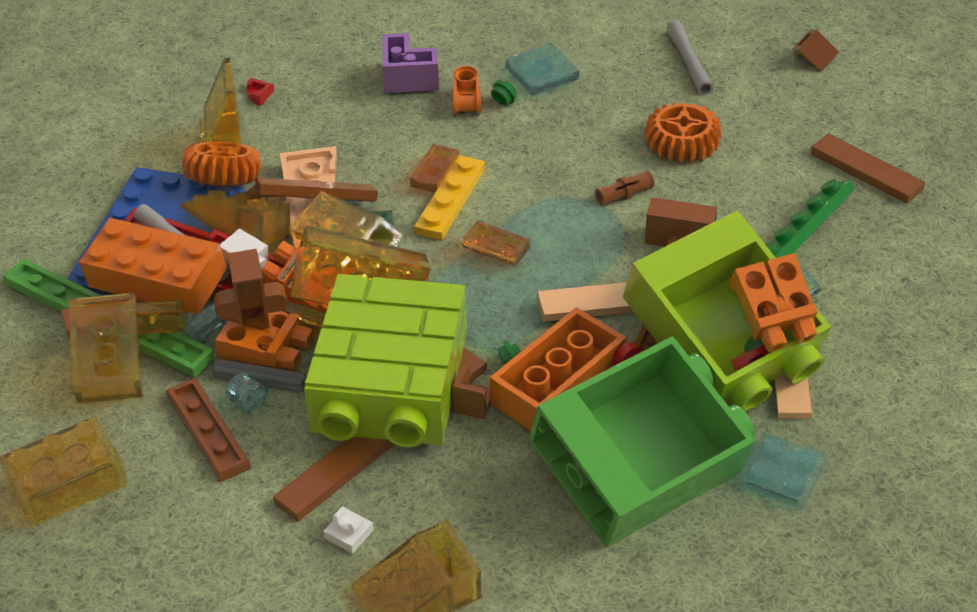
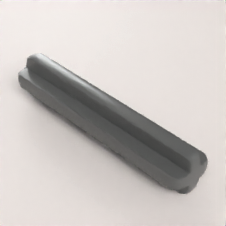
M217 359L213 365V376L216 378L298 392L304 391L307 375L302 372Z

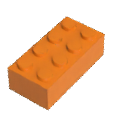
M114 218L108 219L79 261L87 284L91 288L198 315L227 270L219 243Z
M576 307L489 377L490 405L531 431L538 405L612 368L614 354L620 346L626 343L627 337Z

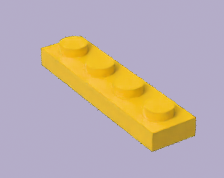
M461 155L457 157L414 226L415 234L443 240L485 171V161Z

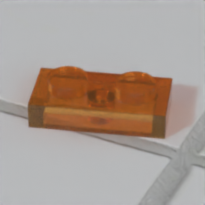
M432 144L411 175L410 187L435 193L459 156V150Z
M477 220L462 237V247L516 266L530 249V239Z

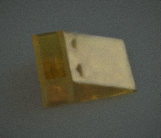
M211 190L207 192V195H193V200L181 203V208L212 229H217L229 236L240 228L266 245L290 237V201H281L277 196H261V199L252 198L251 193H234V196H226L225 191Z
M323 191L315 197L287 230L297 240L310 246L309 249L322 254L327 261L341 269H344L347 265L357 271L355 275L368 276V279L403 237L401 233L381 216Z
M448 520L412 535L351 585L365 612H451L482 598L481 571Z

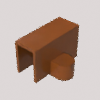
M651 197L646 215L645 244L665 247L715 222L717 207Z
M257 249L228 253L233 289L219 291L214 296L217 317L223 320L238 318L240 330L244 332L241 310L262 306L266 328L270 327L268 313L281 311L288 304L284 285L279 282L263 284Z

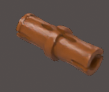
M648 170L629 178L623 176L618 178L615 183L597 188L595 190V198L601 206L622 198L630 199L635 193L653 188L654 178Z

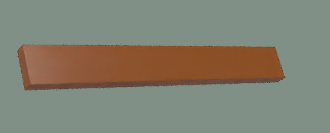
M463 348L459 371L462 365L469 366L471 383L487 370V362ZM361 437L344 440L273 496L274 504L299 522L394 444L389 440Z

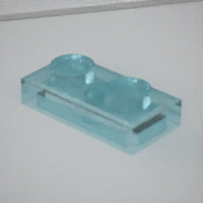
M212 303L185 325L183 335L204 344L214 335L215 329L222 324L225 326L227 321L230 320H223L217 317L215 304Z

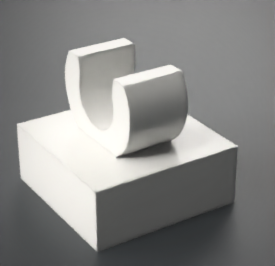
M342 506L333 515V521L323 532L324 539L353 554L373 532L374 528L373 522Z

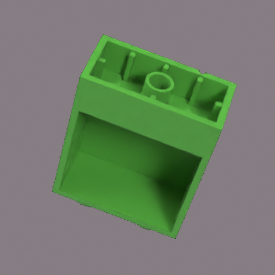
M673 336L538 405L528 439L545 464H548L552 474L607 548L740 473L756 442L754 439V427L748 414L738 405L732 404L728 406L713 387V376L705 360L696 353L688 355Z

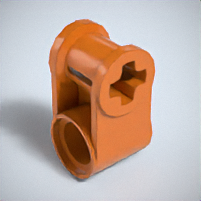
M461 66L454 71V115L466 111H476L477 114H481L478 71L472 66Z

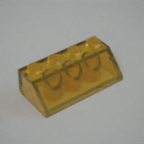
M305 225L297 252L290 296L328 305L329 301H331V294L337 274L368 276V279L380 277L427 282L431 268L427 255L424 253Z

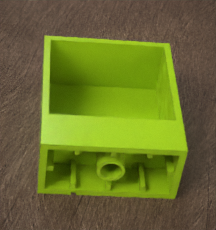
M737 210L634 262L623 298L639 320L645 324V328L657 344L673 336L688 355L696 353L701 356L711 370L713 387L729 406L733 403L740 406L745 412H748L761 404L771 394L773 389L769 383L774 381L776 377L785 373L793 384H797L809 378L823 365L825 359L819 353V350L831 329V325L817 309L818 313L813 319L817 334L812 341L800 344L797 343L793 330L783 332L787 340L785 347L767 354L738 371L734 370L730 360L744 352L746 342L753 335L738 294H734L731 288L730 279L737 268L759 262H764L765 265L767 260L776 258Z
M337 274L331 294V301H329L322 324L323 328H321L314 357L312 358L305 381L304 391L310 432L321 433L327 438L338 441L361 437L389 440L401 447H415L421 443L443 446L453 400L452 385L458 375L467 334L466 285L380 277L368 279V276Z

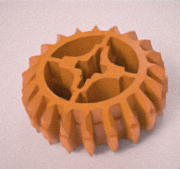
M673 102L671 106L663 104L662 109L655 108L654 113L649 114L647 126H645L647 147L651 148L652 153H658L659 159L668 157L669 162L677 159L680 164L684 160H688L693 164L696 158L704 161L705 156L712 157L713 152L717 151L720 144L722 130L719 118L715 117L713 111H707L706 106L697 107V103L689 105L686 102L683 104Z
M230 141L199 142L198 144L193 143L186 147L182 158V167L185 177L194 182L210 184L212 186L234 187L235 185L243 186L246 183L254 182L259 176L261 160L260 153L249 145L231 143Z

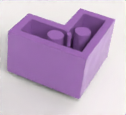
M409 33L382 34L385 93L439 90L437 48L410 49Z

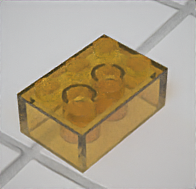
M96 416L0 456V464L6 482L30 528L128 485L122 459Z

